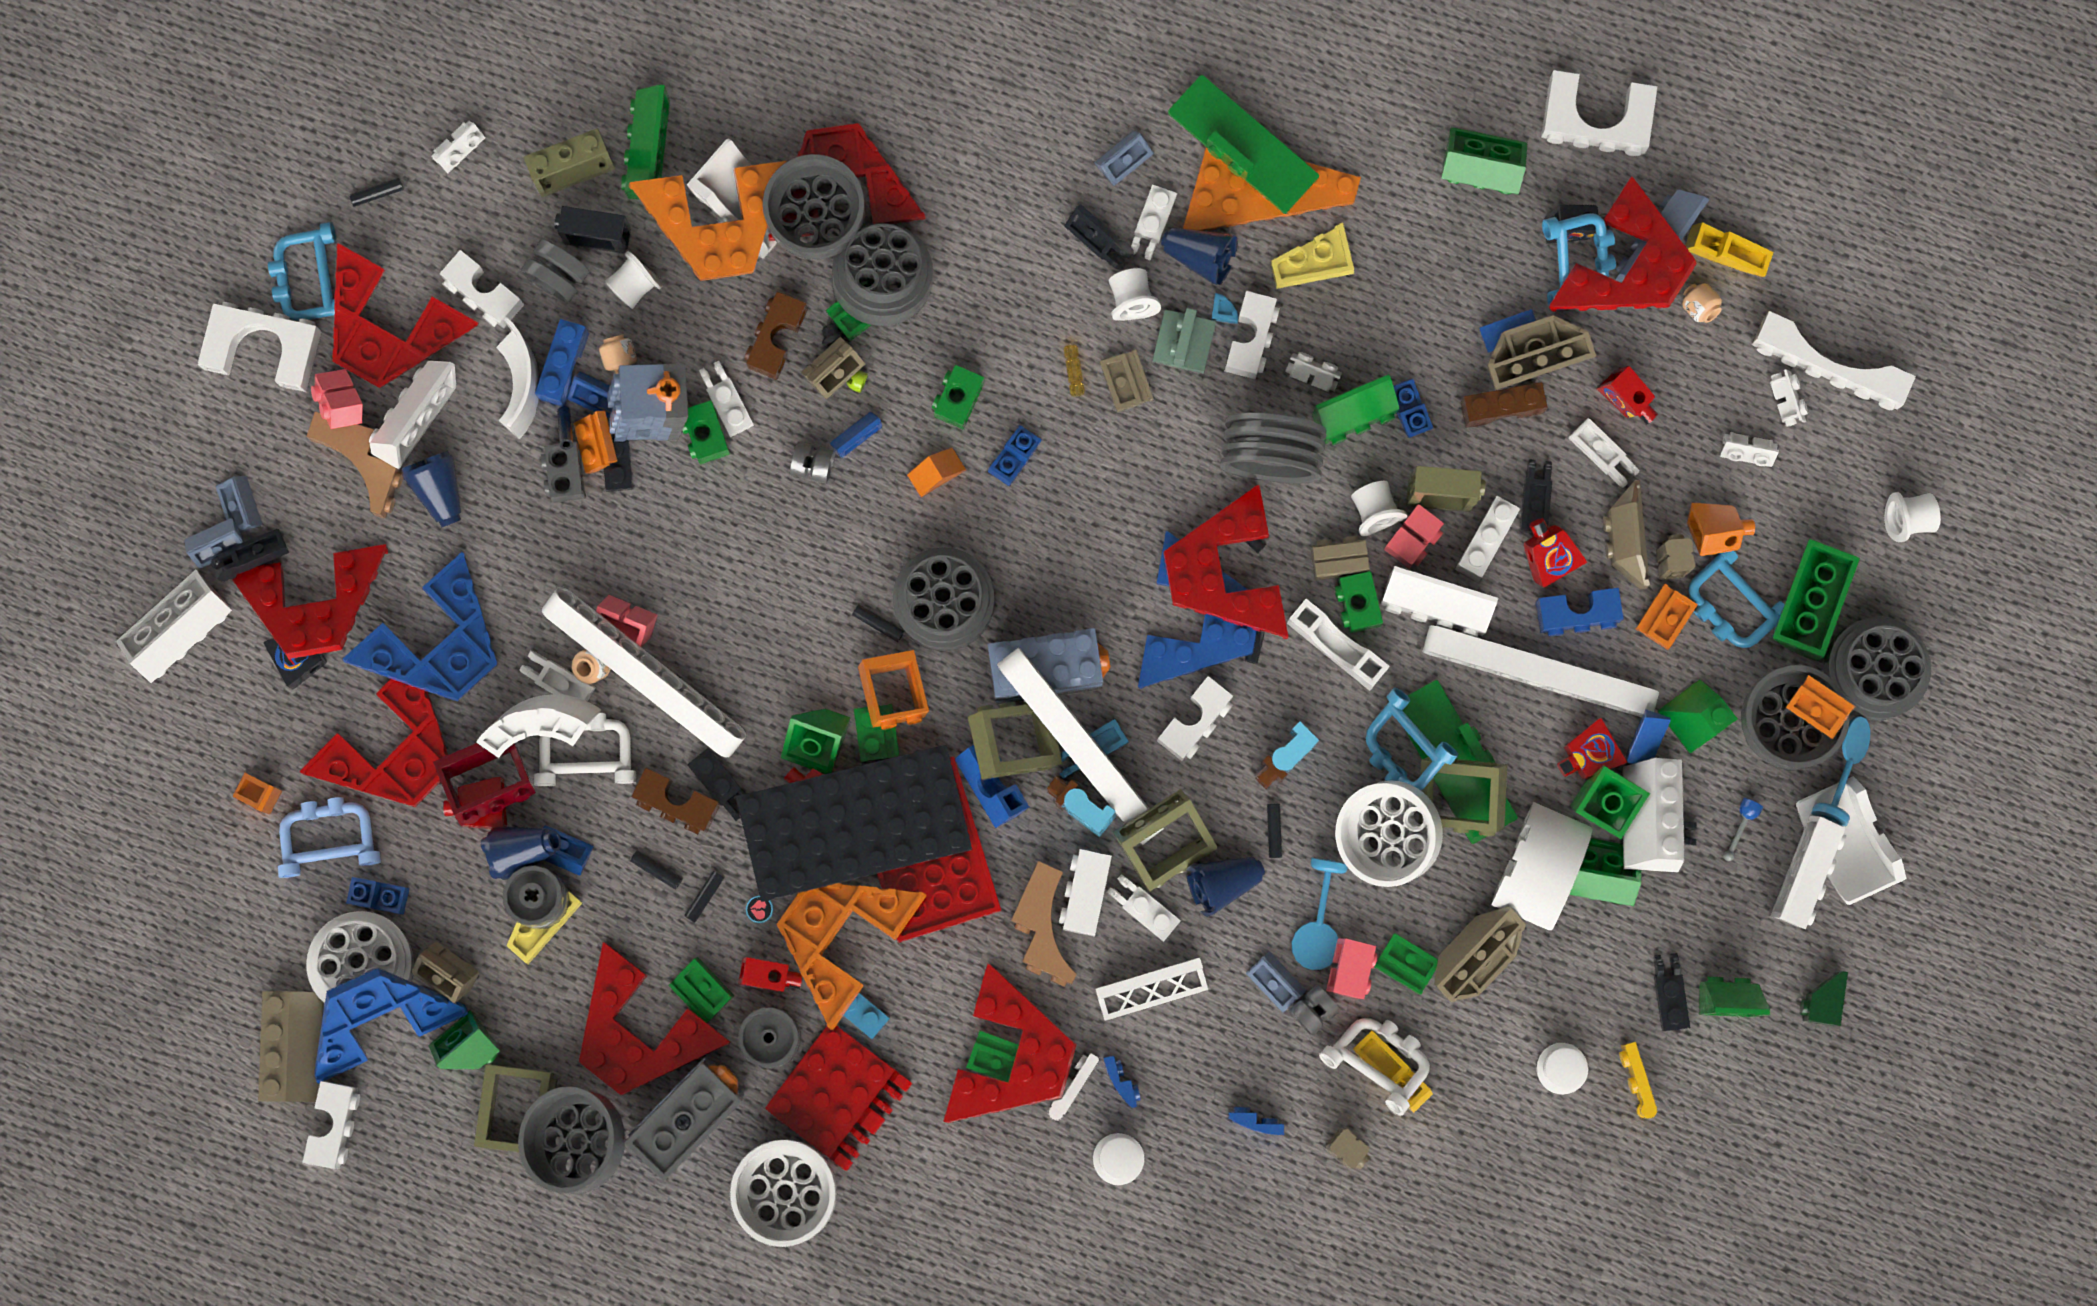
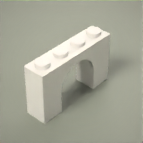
M1553 70L1549 80L1541 138H1547L1548 142L1554 144H1561L1563 141L1572 142L1575 147L1587 148L1589 145L1598 146L1601 151L1613 152L1615 149L1623 150L1625 154L1630 156H1640L1641 153L1645 154L1650 143L1658 86L1631 82L1627 89L1622 121L1611 128L1598 129L1586 124L1580 118L1576 109V95L1580 74Z
M223 302L222 305L213 304L198 360V365L203 370L230 375L235 351L242 338L253 331L267 330L277 334L282 344V354L275 382L280 387L306 392L321 336V331L315 326V322L307 319H299V322L289 320L290 317L279 313L268 316L264 315V311L251 307L248 308V311L238 309L239 306L229 302Z

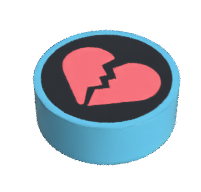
M760 896L751 898L746 905V914L755 923H765L773 915L774 908L771 901L761 902Z

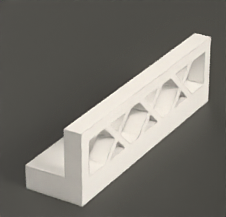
M1200 958L1095 989L1104 1021L1208 990ZM1197 971L1201 983L1200 987L1189 989L1181 984L1187 973ZM1177 976H1181L1178 982L1171 979ZM1164 980H1168L1176 985L1173 993L1167 997L1155 992L1158 984ZM1156 983L1152 990L1145 987ZM1179 987L1186 990L1175 994ZM1137 988L1150 992L1147 1001L1140 1005L1129 1000L1133 990ZM1130 991L1126 998L1120 995L1121 993ZM1115 995L1124 1000L1119 1011L1108 1014L1104 998ZM1153 995L1160 998L1157 1000L1150 1001ZM1127 1002L1133 1005V1007L1124 1009Z

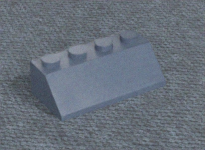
M1677 189L1673 197L1668 194L1659 207L1663 209L1661 215L1680 240H1682L1709 199ZM1636 239L1630 248L1634 251L1630 259L1623 258L1616 268L1619 275L1615 280L1622 283L1647 242Z

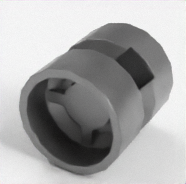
M798 441L791 462L790 475L806 478L809 475L813 481L827 484L834 462L835 450L824 447L815 450L813 445ZM809 456L814 457L811 468L807 467Z
M1316 985L1306 994V1000H1299L1289 1012L1313 1036L1324 1026L1323 1021L1331 1020L1340 1011V1008L1320 986ZM1316 1005L1320 1008L1317 1013L1312 1009Z

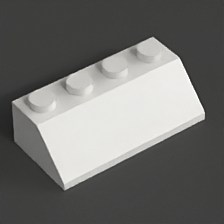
M428 361L423 368H418L414 374L411 386L403 389L394 409L390 408L386 413L384 424L380 429H375L369 439L371 454L397 469L402 466L456 389L455 364L444 361Z
M1394 566L1389 574L1380 605L1386 606L1385 610L1394 614H1401V611L1411 614V618L1414 620L1426 622L1429 619L1437 622L1436 626L1449 630L1455 627L1463 630V634L1478 637V635L1483 636L1486 633L1498 598Z
M195 570L125 632L116 643L129 663L152 683L156 678L163 676L176 660L183 658L196 642L203 640L216 624L223 622L232 610L205 578Z
M1653 758L1624 766L1622 777L1650 793L1623 836L1624 869L1678 872L1684 862L1682 760Z
M1809 816L1772 910V917L1806 929L1807 925H1812L1817 912L1814 910L1817 899L1821 900L1826 891L1824 881L1827 874H1832L1836 865V860H1834L1837 849H1842L1846 840V835L1843 834L1845 831L1844 827L1819 816Z

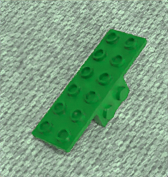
M1200 75L1168 110V115L1207 147L1209 153L1214 158L1221 159L1228 165V169L1234 175L1242 177L1283 214H1287L1319 178V174L1204 75Z
M1434 680L1408 695L1410 702L1403 712L1435 748L1441 742H1445L1457 751L1458 757L1456 759L1495 763L1488 749L1484 751L1479 743L1482 739L1475 726L1470 727L1468 722L1463 724L1438 680ZM1405 730L1422 760L1427 758L1428 755ZM1437 773L1434 776V782L1455 817L1489 821L1491 778ZM1507 798L1505 826L1518 819ZM1469 830V833H1465L1471 844H1475L1487 837L1479 835V831Z

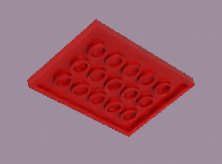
M954 756L950 757L972 850L877 874L881 889L923 892L926 895L923 902L897 937L898 943L1002 911Z

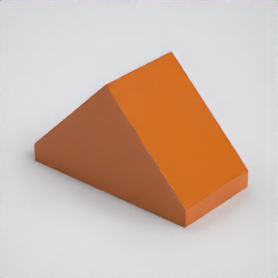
M949 448L928 456L907 476L922 498L963 473L966 469L953 448Z
M244 773L232 797L270 815L282 790Z

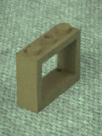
M598 128L523 157L532 181L541 197L615 170ZM601 163H605V167L601 168L599 166ZM551 184V188L547 189L546 185Z
M1416 466L1408 480L1406 507H1417L1419 504L1423 508L1470 512L1485 493L1486 482L1481 480L1482 471Z
M1026 701L1021 702L1022 705L1016 706L1015 702L999 705L1000 708L993 709V705L978 707L977 713L968 716L982 780L1049 770L1063 764L1057 739ZM1031 714L1040 757L1000 762L991 720Z
M1429 757L1421 760L1420 776L1432 762ZM1455 759L1452 764L1445 763L1437 773L1491 778L1489 821L1440 816L1442 830L1443 827L1453 828V832L1469 833V830L1479 831V835L1494 836L1495 833L1504 829L1508 764ZM1434 777L1421 790L1432 803ZM1419 812L1418 824L1422 825L1424 818Z
M1182 789L1113 832L1140 880L1149 891L1163 886L1167 880L1187 870V867L1200 859L1208 857L1212 851L1218 848L1191 800ZM1187 813L1200 837L1147 871L1133 847Z
M486 1065L474 1147L519 1152L518 1143L490 1140L499 1075L541 1080L539 1097L546 1092L556 1089L558 1079H554V1073Z

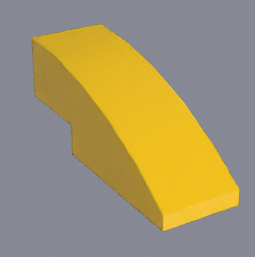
M1703 222L1692 225L1685 245L1695 255L1761 277L1766 276L1774 253L1730 231L1724 233Z
M1373 1031L1353 1048V1051L1363 1061L1402 1088L1405 1087L1415 1074ZM1424 1082L1407 1100L1410 1104L1409 1109L1413 1113L1433 1095L1431 1089Z

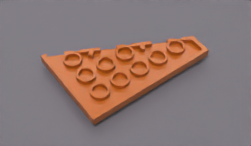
M1206 147L1183 229L1210 231L1259 220H1270L1281 216L1287 217L1314 210L1352 205L1355 201L1361 177L1305 162L1319 174V178L1287 214H1283L1242 177L1234 175L1228 169V165L1221 159L1214 158Z

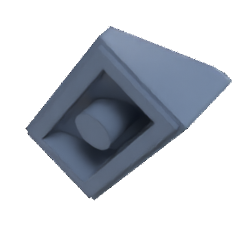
M1132 131L1094 162V164L1111 184L1115 186L1154 153L1141 133Z
M233 476L215 486L226 520L232 518L240 533L263 525L246 476Z
M230 518L185 539L184 542L186 553L197 567L201 569L211 564L213 557H216V555L218 556L228 551L229 548L244 543L245 540L236 523Z
M1270 951L1246 972L1282 1012H1285L1306 992V989Z

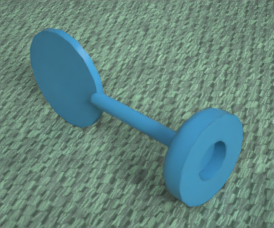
M1856 716L1850 720L1847 735L1842 743L1843 756L1847 762L1831 804H1815L1811 812L1813 816L1825 818L1843 827L1848 825L1850 816L1845 810L1839 808L1838 804L1852 765L1859 763L1865 757L1869 747L1870 726L1866 718Z
M1312 857L1311 867L1316 870L1325 871L1317 922H1309L1302 925L1295 932L1292 939V953L1295 960L1303 967L1310 970H1322L1333 963L1338 939L1336 932L1329 925L1323 923L1331 873L1344 874L1348 867L1344 862Z

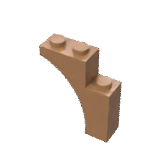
M315 412L306 437L312 442L340 452L352 461L366 483L370 499V511L375 516L386 518L387 513H391L395 505V498H393L395 489L400 488L403 481L402 468L397 469L387 462L373 457L369 439L374 429L358 424L330 429L327 420L322 419L321 414Z
M1038 861L1011 921L1016 923L1014 927L1016 930L1028 935L1030 931L1035 932L1023 959V963L1027 964L1026 970L1039 976L1043 971L1052 976L1050 981L1065 987L1066 983L1073 984L1076 973L1061 956L1054 940L1051 924L1052 903L1063 872Z

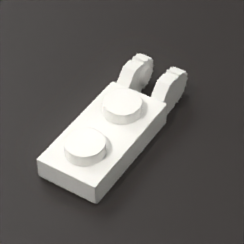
M1152 185L1134 233L1135 237L1131 248L1134 250L1133 255L1139 249L1141 238L1151 240L1145 251V259L1151 260L1156 244L1160 242L1177 193Z
M717 361L714 363V368L717 374L720 375L722 382L713 386L707 370L703 368L699 372L729 436L732 437L754 426L731 379L727 377L721 363Z
M1589 418L1569 436V439L1606 475L1609 474L1620 487L1624 488L1628 482L1614 468L1619 462L1632 476H1636L1639 473V469L1626 457L1627 454Z
M530 651L528 657L544 667L539 674L531 667L522 665L520 668V672L533 679L535 684L553 695L572 696L588 701L596 688L591 684L582 683L572 672L534 651Z
M1120 875L1118 877L1120 884L1133 892L1132 896L1126 900L1116 889L1111 887L1107 893L1119 902L1126 912L1164 942L1181 920L1141 887L1137 888L1126 877Z
M1090 1053L1088 1057L1085 1055L1081 1057L1075 1067L1079 1071L1074 1080L1067 1079L1063 1093L1064 1096L1062 1099L1054 1100L1051 1105L1052 1107L1048 1110V1115L1052 1119L1059 1120L1067 1112L1098 1063L1099 1058Z

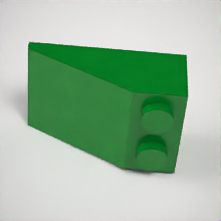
M1707 977V982H1699V1015L1734 1017L1770 1015V1007L1760 985L1752 984L1751 978H1734V983L1724 982V977Z

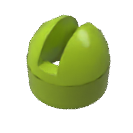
M863 371L856 372L851 379L846 381L848 387L853 391L861 393L868 373Z

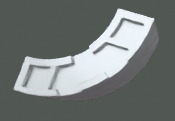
M729 138L724 141L687 184L696 198L712 209L711 214L720 223L742 220L733 170L737 167L751 166L750 162ZM768 226L759 252V256L762 259L777 244L776 241H769L770 231Z
M505 317L504 321L511 332L496 348L503 354L511 369L513 391L509 406L499 422L520 440L531 425L537 411L539 398L535 392L540 380V373L535 356L515 325Z
M542 695L518 703L506 711L480 736L477 743L498 758L515 742L533 735L557 738L573 746L601 709L585 700L572 696Z
M1854 776L1848 778L1838 807L1845 810L1850 816L1848 825L1844 826L1845 831L1843 834L1846 835V840L1842 849H1837L1834 860H1836L1835 868L1831 875L1827 874V877L1845 903L1850 905L1905 880L1906 875L1902 858L1894 850L1885 834L1879 835L1872 823L1877 818L1871 807L1866 789ZM1839 783L1796 803L1804 829L1809 816H1813L1811 812L1815 804L1832 803Z
M1533 802L1522 824L1515 845L1516 850L1512 858L1515 862L1509 860L1495 890L1491 905L1499 909L1510 906L1520 918L1547 930H1552L1575 882L1593 829L1586 824Z

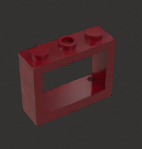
M475 743L433 761L452 812L460 826L473 824L485 815L498 813L506 806L515 802H523L531 795L536 794L516 743L509 746L500 757L508 753L511 754L521 781L464 806H461L451 778L495 760L498 757L478 743Z

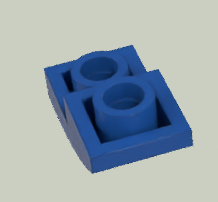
M1533 309L1480 327L1479 329L1487 352L1494 351L1502 332L1536 321Z
M1414 379L1393 385L1400 408L1397 415L1407 437L1410 438L1433 429Z
M1020 425L1007 441L1002 452L989 467L988 472L1010 487L1042 440Z
M352 877L346 903L404 915L410 888Z
M1114 1056L1103 1058L1108 1075L1119 1095L1131 1108L1137 1107L1136 1101L1141 1100L1138 1085H1132L1131 1080L1120 1082L1119 1077L1124 1076L1121 1060L1115 1061Z
M1234 1107V1113H1228L1230 1120L1250 1130L1273 1135H1284V1124H1278V1119L1261 1118V1124H1257V1113H1250V1107Z

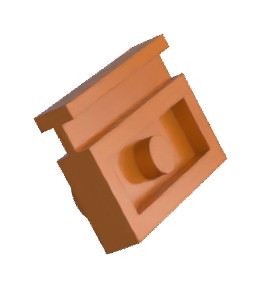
M596 411L595 414L588 415L573 423L585 473H595L609 466L610 463L617 462L605 411Z
M1664 584L1635 629L1668 650L1698 604L1678 591H1674L1667 584Z
M1808 675L1806 681L1798 689L1786 708L1833 739L1856 706Z

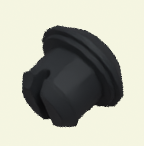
M830 324L831 329H828L827 326L823 327V345L830 347L838 338H844V334L839 333L835 324Z

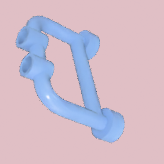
M343 797L328 799L327 806L317 807L316 801L301 803V810L288 813L280 823L279 834L283 865L278 866L279 878L301 875L300 863L358 855L360 866L381 863L380 851H374L371 819L368 810L356 802L344 803ZM346 813H355L359 816L362 843L293 854L290 827L295 821L314 820L326 816H341Z

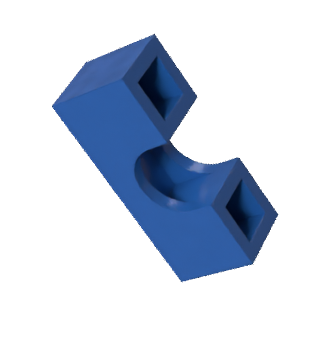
M563 319L559 320L535 392L539 400L558 406L566 405L572 384L573 368L578 357H582L589 336L585 326Z
M1619 588L1592 591L1588 595L1589 610L1584 614H1577L1570 610L1567 605L1566 595L1539 598L1536 601L1540 633L1548 632V637L1563 635L1564 630L1574 629L1575 633L1591 631L1590 627L1600 625L1601 630L1616 628V623H1620L1624 619Z
M974 745L955 758L956 763L995 828L1011 821L1029 808L1028 803L1016 784L1006 787L998 777L981 779Z

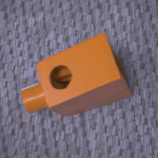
M1691 503L1687 525L1700 556L1736 551L1741 547L1743 535H1754L1755 533L1754 520H1741L1736 508L1732 505Z

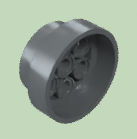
M804 155L783 164L768 181L763 197V212L772 237L787 252L805 259H825L841 253L847 248L854 235L862 229L865 220V200L857 177L845 164L825 155ZM822 185H830L832 187L828 194L818 192ZM802 189L806 191V195L801 199H796L792 196L794 191ZM840 204L849 206V210L846 213L839 214L835 211L836 207ZM813 209H821L823 211L822 216L819 218H812L809 214ZM793 213L797 215V219L792 223H786L783 221L785 215ZM831 228L840 230V234L835 238L826 236L827 231ZM805 233L814 235L813 240L808 243L802 242L800 238Z
M884 223L864 226L850 240L847 248L834 256L832 286L835 297L848 314L863 323L875 326H890L902 323L916 315L925 305L930 295L933 277V264L926 246L916 235L900 226ZM875 239L879 243L876 245H870L867 243V241ZM902 243L905 247L898 249L893 244ZM854 258H859L863 262L860 264H854L850 260ZM886 262L889 266L881 268L877 263ZM910 265L913 266L915 270L906 271L903 269V267ZM870 281L873 285L864 287L860 283ZM897 285L899 289L891 291L887 286Z
M934 548L916 555L902 568L894 584L893 607L900 627L914 642L931 650L953 651L970 645L984 633L994 612V588L988 572L976 558L958 549ZM938 563H942L947 567L946 573L941 576H937L932 572L933 566ZM962 573H967L972 577V581L970 584L963 586L957 582V577ZM922 580L926 583V587L921 592H915L911 589L912 582ZM948 590L951 593L950 599L946 602L938 601L935 598L938 591ZM964 600H973L976 604L975 609L971 612L963 611L960 606ZM926 606L930 610L929 615L923 619L917 618L914 615L917 607ZM944 616H951L955 622L951 628L945 629L939 625L940 619Z
M1871 617L1850 625L1834 638L1826 652L1824 674L1828 675L1839 686L1845 699L1856 706L1851 711V715L1855 717L1862 716L1869 721H1883L1909 711L1922 699L1930 682L1931 661L1924 642L1910 627L1891 618ZM1868 635L1876 638V648H1872L1867 644L1866 638ZM1895 638L1902 640L1904 644L1903 651H1899L1894 647L1893 641ZM1852 656H1856L1861 660V669H1856L1852 666ZM1879 659L1887 662L1889 666L1887 673L1879 669ZM1906 663H1911L1915 667L1914 676L1907 674L1905 671ZM1864 681L1872 684V694H1868L1863 690L1862 684ZM1891 684L1899 687V697H1894L1890 693L1889 687Z
M1801 665L1778 668L1759 679L1751 687L1744 699L1741 711V725L1745 739L1758 757L1774 767L1786 770H1802L1813 767L1830 758L1844 742L1849 727V715L1832 739L1786 708L1791 701L1786 695L1787 688H1793L1797 692L1806 681L1808 675L1845 699L1839 686L1828 675L1817 669ZM1763 698H1768L1772 701V711H1766L1762 707ZM1785 714H1790L1794 717V727H1788L1784 723ZM1761 724L1767 725L1770 728L1771 734L1769 738H1765L1760 734L1759 728ZM1807 730L1815 732L1817 736L1815 744L1810 743L1806 739ZM1783 740L1789 741L1792 744L1793 750L1791 754H1787L1782 750L1781 744Z
M576 1087L556 1088L540 1096L526 1112L518 1137L520 1158L532 1180L544 1189L566 1194L587 1193L606 1183L617 1170L625 1148L624 1125L618 1110L612 1102L596 1091ZM574 1111L576 1117L574 1122L572 1123L570 1117L572 1112ZM599 1113L600 1122L596 1124L595 1117ZM560 1134L561 1141L560 1144L557 1146L556 1138ZM585 1136L586 1142L584 1147L582 1148L580 1141L581 1138ZM609 1137L608 1149H606L605 1142ZM568 1159H570L571 1166L570 1169L567 1171L566 1162ZM595 1161L596 1168L592 1173L590 1166L591 1163Z

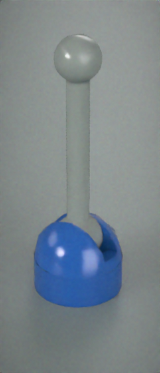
M1743 798L1739 809L1743 819L1729 850L1723 854L1726 861L1733 860V852L1748 820L1755 819L1760 815L1764 807L1761 804Z

